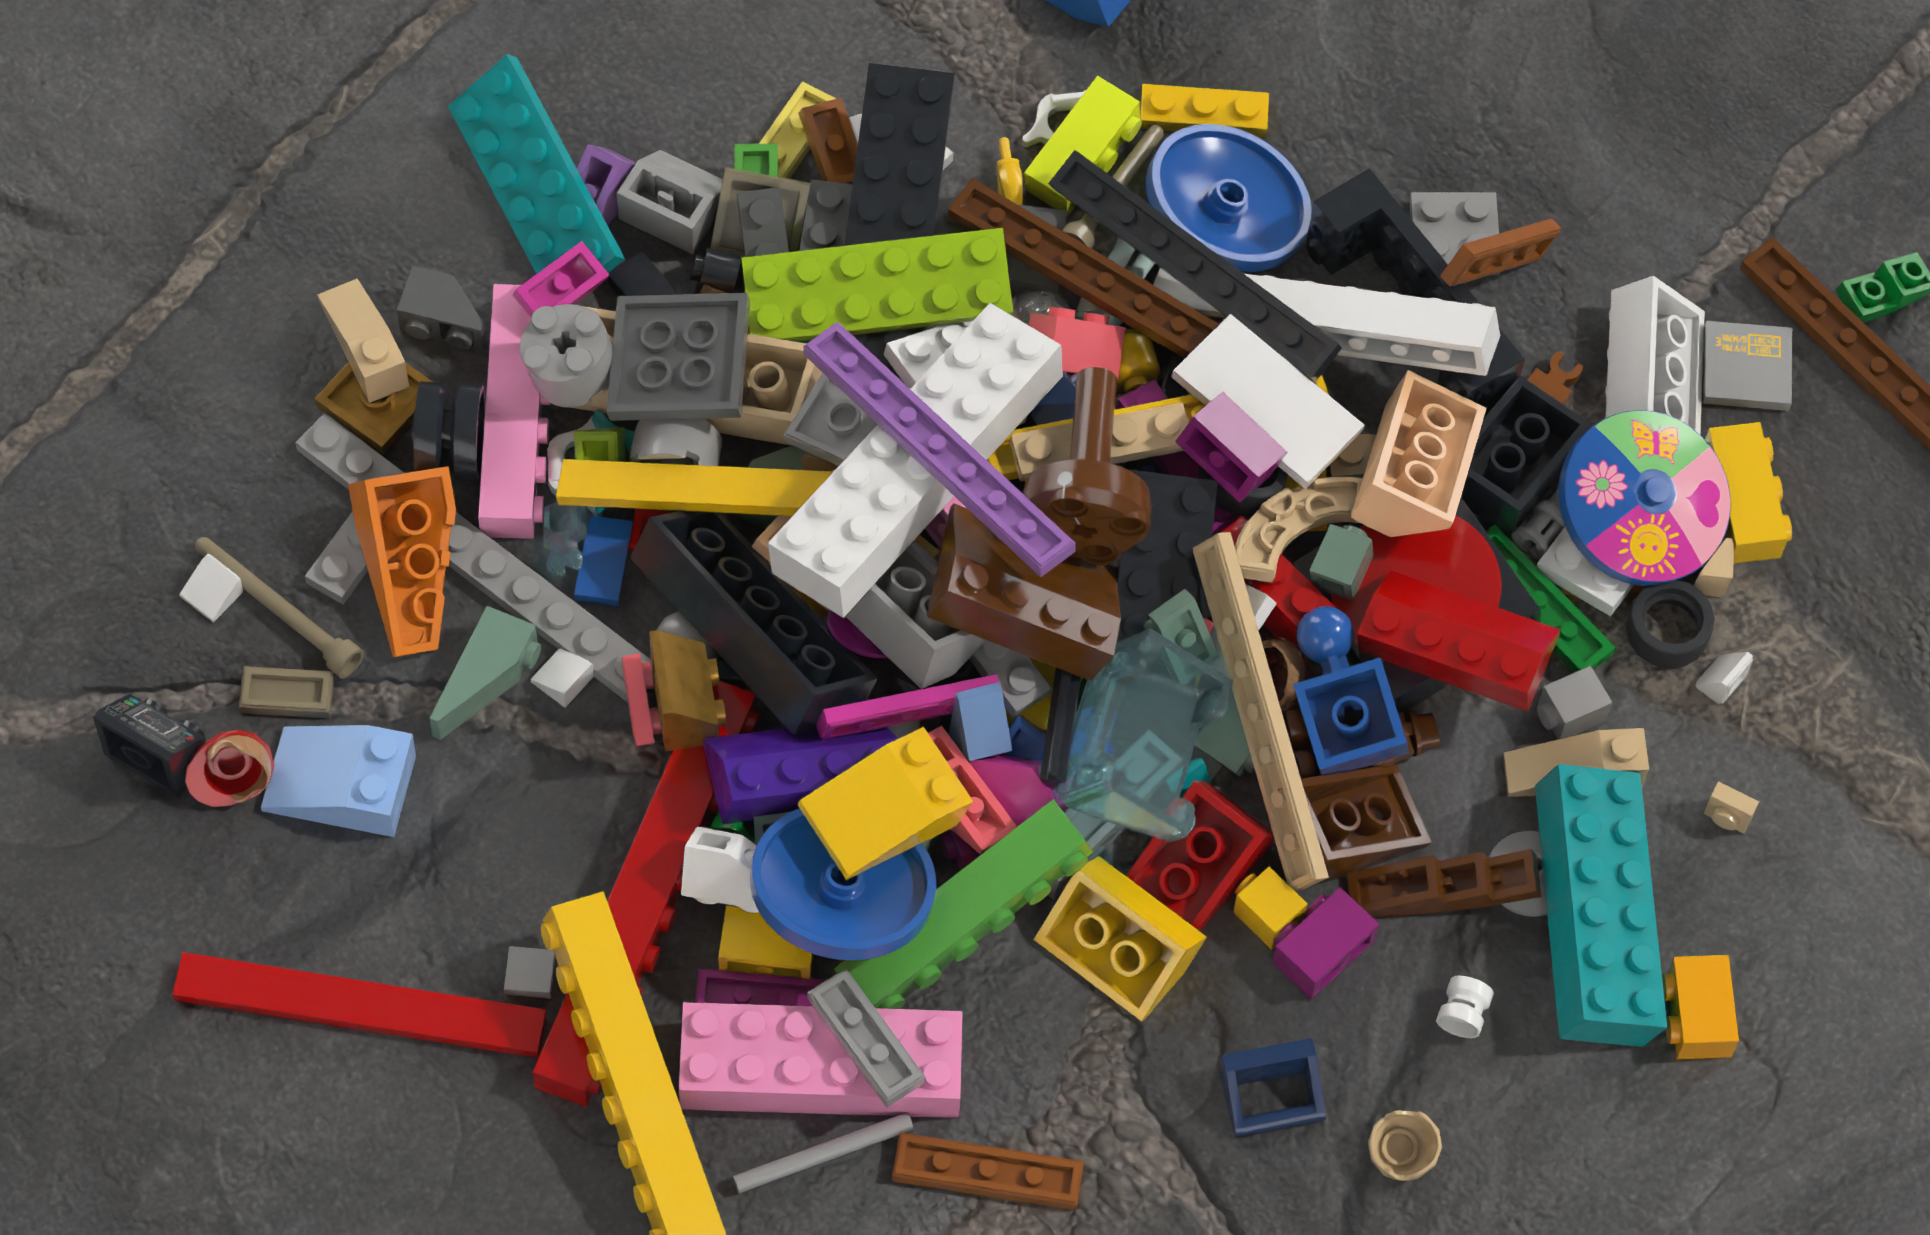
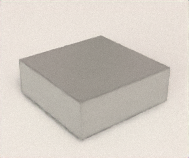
M509 946L504 994L551 999L556 959L554 951Z

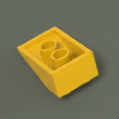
M922 727L886 744L801 799L797 805L847 880L957 826L973 803V800L925 728Z

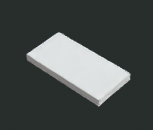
M1231 314L1173 370L1171 376L1205 406L1220 393L1224 392L1288 452L1278 467L1305 489L1364 428L1362 422Z

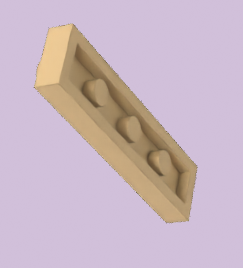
M1183 402L1114 415L1110 463L1117 464L1184 451L1175 443L1188 424ZM1073 423L1011 434L1009 444L1020 482L1026 481L1031 473L1042 466L1058 461L1070 460Z

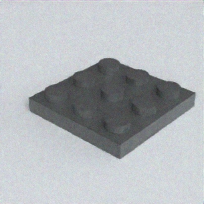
M748 293L617 296L607 414L610 421L741 418L750 314Z

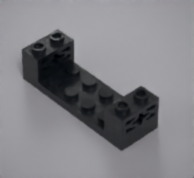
M1370 168L1313 202L1306 249L1311 259L1318 265L1322 264L1330 275L1373 251L1376 263L1382 270L1389 271L1398 282L1402 295L1480 304L1464 283L1449 286L1440 277L1448 264ZM1500 328V338L1486 376L1440 370L1437 382L1438 385L1485 407L1484 418L1517 378L1521 376L1525 358Z

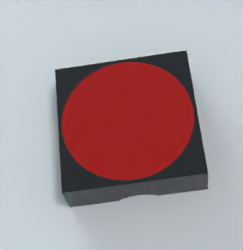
M1460 498L1454 522L1449 529L1389 537L1362 523H1356L1353 526L1363 530L1368 535V538L1372 539L1374 556L1354 601L1318 589L1335 608L1344 612L1352 622L1354 642L1349 654L1354 665L1377 659L1359 652L1357 632L1374 592L1391 570L1541 623V609L1462 498ZM1320 546L1292 562L1293 566L1310 582V568ZM1381 660L1397 712H1406V710L1416 706L1447 685L1445 682Z

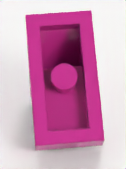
M581 241L514 291L513 296L532 318L533 313L543 306L578 305L608 278L609 273Z

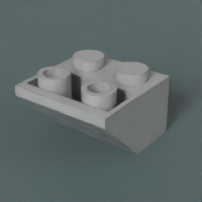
M658 150L639 159L618 190V219L694 255L715 222L723 179L662 150Z

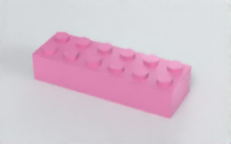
M683 1002L679 1102L681 1109L898 1116L907 1112L910 1117L959 1118L962 1011L875 1008L926 1077L923 1085L886 1108L813 1006Z

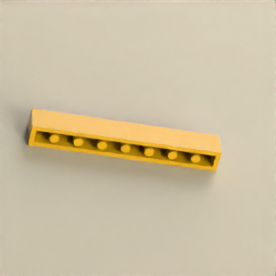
M604 891L552 906L543 918L544 923L541 924L542 939L546 948L549 951L553 950L559 965L556 968L557 981L561 991L564 994L569 993L574 1007V1010L571 1012L572 1023L579 1037L584 1036L590 1053L587 1054L588 1069L595 1081L600 1080L605 1097L602 1099L603 1111L609 1124H615L621 1140L618 1142L619 1156L623 1166L626 1169L631 1168L636 1182V1186L633 1188L634 1198L640 1212L647 1213L652 1227L649 1235H726Z

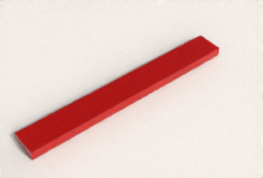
M182 952L172 994L175 1001L534 1058L539 1056L547 1017L546 1009Z

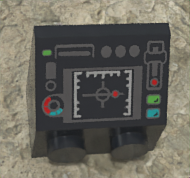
M128 694L99 709L93 716L104 755L179 798L187 787L185 782L186 765L194 753L206 743L204 732L190 721L183 720L180 723L169 717L167 711L154 700L146 698L142 701L132 694Z

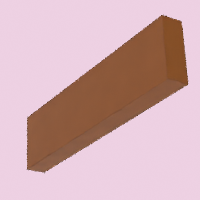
M1550 218L1465 243L1455 254L1440 277L1449 286H1456L1541 260L1561 233L1560 230L1562 228Z
M900 1132L892 1181L1077 1211L1084 1161Z

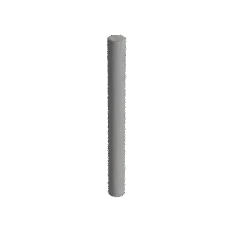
M906 1112L732 1176L735 1188L739 1194L898 1136L900 1132H909L913 1130L911 1118Z

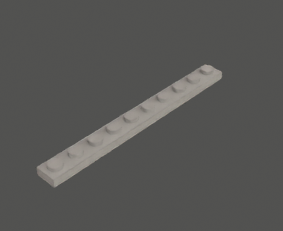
M326 413L295 442L299 453L348 490V484L404 474L403 471ZM456 512L455 523L451 526L448 551L451 552L449 567L513 616L536 625L537 634L555 648L566 650L592 663L594 677L628 702L621 657L640 653L642 663L650 662L651 664V659Z

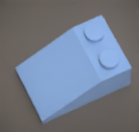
M370 725L283 727L274 759V770L264 794L261 811L394 837L416 758L413 734Z

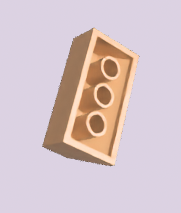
M1407 370L1385 405L1350 518L1389 537L1449 529L1454 522L1486 408Z

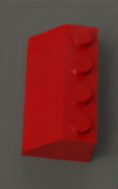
M1391 570L1371 598L1357 632L1360 653L1374 658H1381L1385 662L1528 712L1559 637L1560 629Z

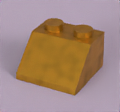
M660 630L649 631L652 674L665 751L703 746L704 738L719 737V727L726 726L723 699L714 700L712 686L720 685L716 658L707 659L705 643Z

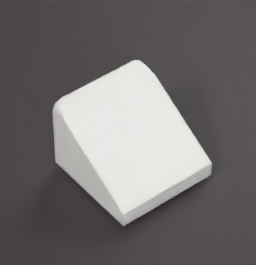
M207 554L201 560L179 595L184 601L214 623L243 593L241 579L212 555Z
M559 648L531 678V683L563 707H566L594 677L593 664L580 656Z
M1749 652L1719 656L1696 682V688L1717 704H1723L1747 677L1753 662V655Z

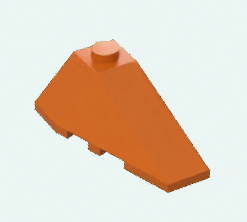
M449 467L367 479L348 484L356 531L393 657L437 650L445 596L442 594L446 567H449L451 554L448 551L451 526L454 525L456 516Z

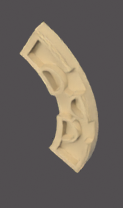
M1328 477L1315 479L1306 489L1302 486L1292 490L1286 488L1264 502L1260 509L1244 525L1235 544L1243 578L1272 583L1276 575L1277 563L1281 553L1300 534L1317 526L1330 523H1360L1350 517L1363 478Z

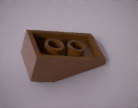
M1393 764L1389 768L1372 767L1301 779L1329 878L1323 881L1335 880L1346 876L1349 872L1369 868L1428 847L1432 843L1397 764Z

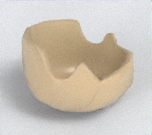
M1397 1110L1386 1114L1385 1117L1381 1118L1373 1126L1368 1147L1371 1162L1384 1176L1399 1181H1410L1422 1177L1436 1165L1442 1149L1439 1129L1426 1114Z

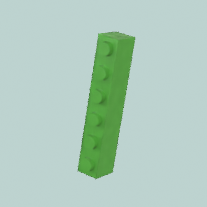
M1053 799L936 889L928 921L919 934L908 944L880 957L864 960H845L834 970L836 973H839L846 968L875 1008L901 1009L905 1004L904 998L917 988L923 990L933 985L942 975L940 970L953 960L959 962L969 957L978 948L979 944L977 942L991 931L998 933L1009 926L1015 919L1014 913L1027 903L1033 905L1044 899L1052 889L1050 885L1064 874L1069 877L1080 871L1087 864V857L1094 851Z

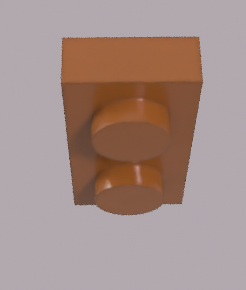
M842 98L802 108L798 114L822 181L853 184L858 143Z

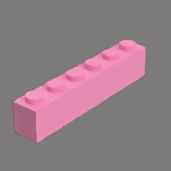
M494 284L478 516L480 530L490 538L534 539L535 523H543L544 496H537V483H545L546 457H539L540 444H548L549 421L548 418H541L542 405H550V402L544 399L543 395L533 385L520 354L522 334L532 320L513 296L514 291L521 285Z

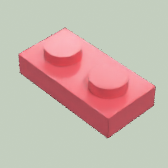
M640 653L622 656L621 663L635 747L653 745L655 743L653 735L661 733L658 708H649L646 690L654 689L650 662L642 663Z

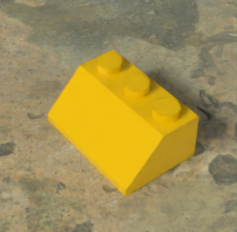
M1098 856L1087 862L1080 871L1071 877L1034 940L1140 1021H1143L1185 973L1207 937Z

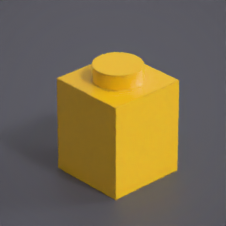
M1270 867L1265 869L1258 877L1254 873L1250 874L1235 890L1237 895L1233 913L1271 950L1276 946L1274 944L1276 937L1284 928L1291 923L1297 927L1305 918L1308 903Z

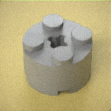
M574 304L538 308L533 313L532 320L522 334L520 354L533 385L543 395V398L556 406L579 407L592 402L591 397L601 390L605 393L609 389L613 345L599 314L592 309Z
M709 418L640 420L636 425L629 462L718 466L722 449V437L718 430L708 422Z

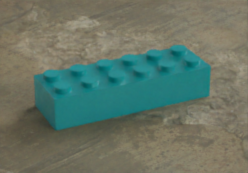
M1558 764L1535 784L1559 1039L1643 1047L1667 1028L1641 775L1636 772Z

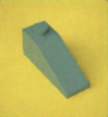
M486 606L429 718L432 737L439 740L443 739L518 683L526 667L529 669L534 667L541 651V644L537 640L536 625Z

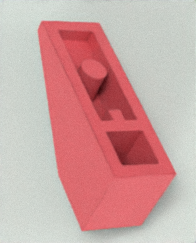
M940 726L928 734L973 800V803L958 825L951 828V830L982 855L1017 828V825L945 729Z

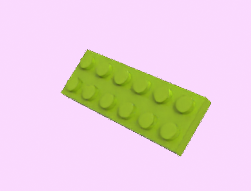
M1003 228L742 258L745 293H748L750 299L749 328L752 335L796 342L812 340L836 322H839L851 335L974 321L989 303L1013 316Z

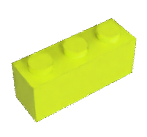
M1097 76L1024 172L1026 191L1057 210L1068 211V216L1075 205L1055 191L1048 183L1074 150L1108 173L1117 159L1118 152L1116 151L1125 140L1130 142L1142 125L1140 101Z

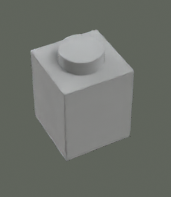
M1589 666L1545 685L1537 706V712L1543 726L1547 730L1552 729L1559 740L1571 737L1605 722L1612 701L1593 668Z

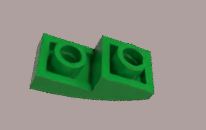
M1916 252L1884 261L1876 272L1842 281L1836 289V293L1842 303L1865 323L1901 309L1929 295L1930 272Z

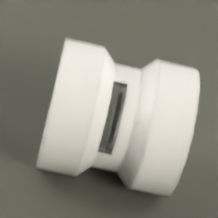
M1454 976L1451 978L1446 991L1449 998L1448 1002L1441 1006L1436 1022L1443 1030L1453 1035L1464 1038H1476L1479 1036L1484 1023L1481 1016L1482 1012L1489 1008L1494 992L1492 988L1480 980L1467 976Z

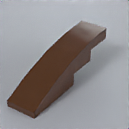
M1532 849L1489 858L1483 852L1441 861L1434 855L1347 873L1349 896L1371 917L1450 912L1542 897L1537 855Z

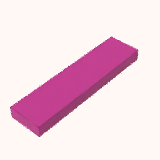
M995 674L823 709L816 723L819 738L826 740L952 714L955 694L957 692L999 682L998 676Z

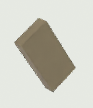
M244 666L239 700L240 714L330 719L335 680L334 672Z

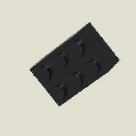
M1519 376L1483 419L1461 498L1471 512L1492 526L1496 525L1504 534L1511 537L1514 531L1533 511L1537 503L1542 500L1560 478L1562 466L1568 452L1578 438L1591 428L1592 423L1522 376Z

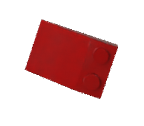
M1194 781L1126 877L1198 931H1201L1232 896L1239 884L1252 873L1275 841L1273 831L1210 783Z

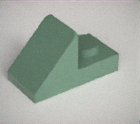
M1184 589L1148 614L1150 619L1144 624L1146 632L1183 682L1219 657L1195 598L1187 590Z

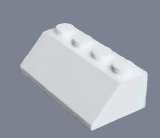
M1654 276L1611 290L1609 347L1607 350L1608 376L1605 389L1606 418L1631 410L1655 411L1684 422L1700 434L1705 311Z

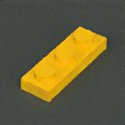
M1142 84L1140 109L1142 125L1140 129H1148L1152 125H1159L1163 131H1178L1193 125L1218 124L1243 130L1256 137L1266 138L1269 93Z

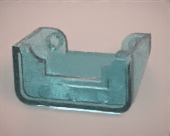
M1151 628L1117 642L1115 653L1111 660L1092 681L1087 680L1075 719L1067 781L1059 784L1058 787H1054L1055 799L1074 811L1167 842H1174L1188 837L1196 821L1194 815L1195 808L1194 804L1187 799L1179 798L1199 729L1213 721H1219L1226 714L1230 704L1228 697L1233 680Z

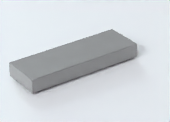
M846 968L807 993L809 1002L886 1108L925 1083L926 1077Z

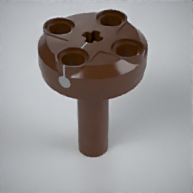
M1089 367L1077 374L1070 460L1050 463L1035 470L1026 479L1022 494L1075 542L1076 552L1070 555V557L1081 558L1083 561L1091 564L1104 565L1117 560L1118 554L1137 545L1147 536L1151 525L1152 504L1150 490L1139 476L1123 467L1110 463L1117 377L1108 369Z

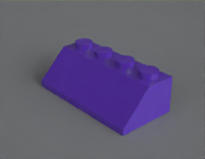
M888 727L826 740L819 738L817 729L793 735L787 728L704 738L702 743L722 824L752 821L757 816L786 813L800 809L797 804L801 799L886 744L897 740L898 737Z

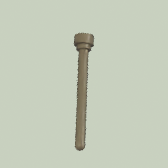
M1152 125L1147 129L1113 175V178L1125 187H1127L1162 139L1164 132L1159 125ZM1085 213L1080 221L1068 223L1062 231L1092 249L1095 243L1094 230L1099 223Z
M201 537L197 539L195 549L200 555L205 557L207 554H210L241 579L242 588L323 652V659L327 661V668L341 679L347 678L359 667L364 657V651L350 639H334L209 538Z

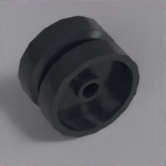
M420 381L412 427L415 472L446 467L447 454L450 452L451 472L455 479L479 481L482 470L485 425V391L483 384L460 383L455 390L452 410H450L449 393L443 382Z

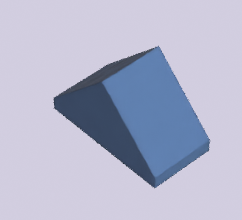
M999 682L955 694L949 736L969 762L1012 751L1004 699Z

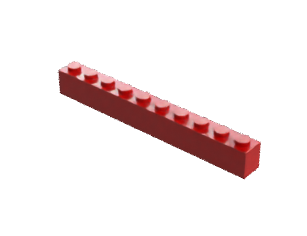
M719 681L720 685L712 686L714 700L723 699L726 715V726L719 727V737L756 732L761 720V712L756 710L755 694ZM703 746L673 750L607 901L641 997L643 987H640L639 984L644 972L652 973L659 958L661 948L656 945L662 931L665 933L670 932L677 915L678 908L673 905L682 888L685 845L696 827L708 828L707 826L713 813L717 814L719 811ZM567 993L533 1070L535 1089L587 1107L592 1093L599 1095L602 1091L600 1080L595 1081L589 1072L587 1054L590 1052L584 1036L579 1037L574 1029L571 1012L574 1010L569 993Z

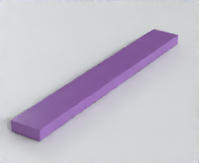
M836 322L803 346L806 358L1040 577L1076 552L1075 542L839 322Z

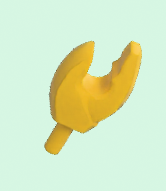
M1003 137L998 140L1001 160L997 161L998 193L1015 204L1022 205L1023 177L1019 160L1011 157L1009 139Z

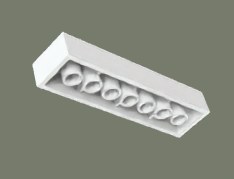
M989 303L915 383L911 390L987 460L1063 377L1061 344ZM877 425L768 542L772 574L844 618L954 495Z

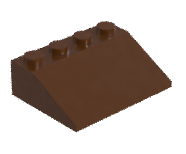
M953 503L949 509L927 617L1092 681L1115 653L1121 621L1116 567L1109 564H1091L1083 561L1081 558L1069 556L1044 576L1040 577L971 511Z

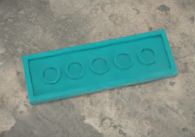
M506 54L449 104L448 108L535 273L537 274L581 241L609 273L625 257L518 58Z

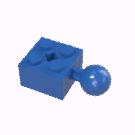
M1330 606L1317 607L1307 612L1299 622L1297 642L1300 650L1307 658L1320 663L1324 675L1293 684L1321 775L1353 771L1410 753L1381 658L1350 667L1346 655L1351 650L1354 642V628L1348 616L1341 610ZM1354 711L1357 717L1363 716V718L1358 720V725L1349 727L1348 724H1341L1346 721L1345 713Z

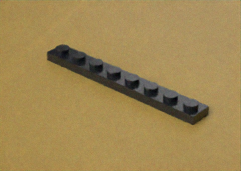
M1074 150L1048 183L1055 191L1225 317H1228L1230 314L1233 315L1313 382L1319 379L1342 349L1339 343L1078 151Z

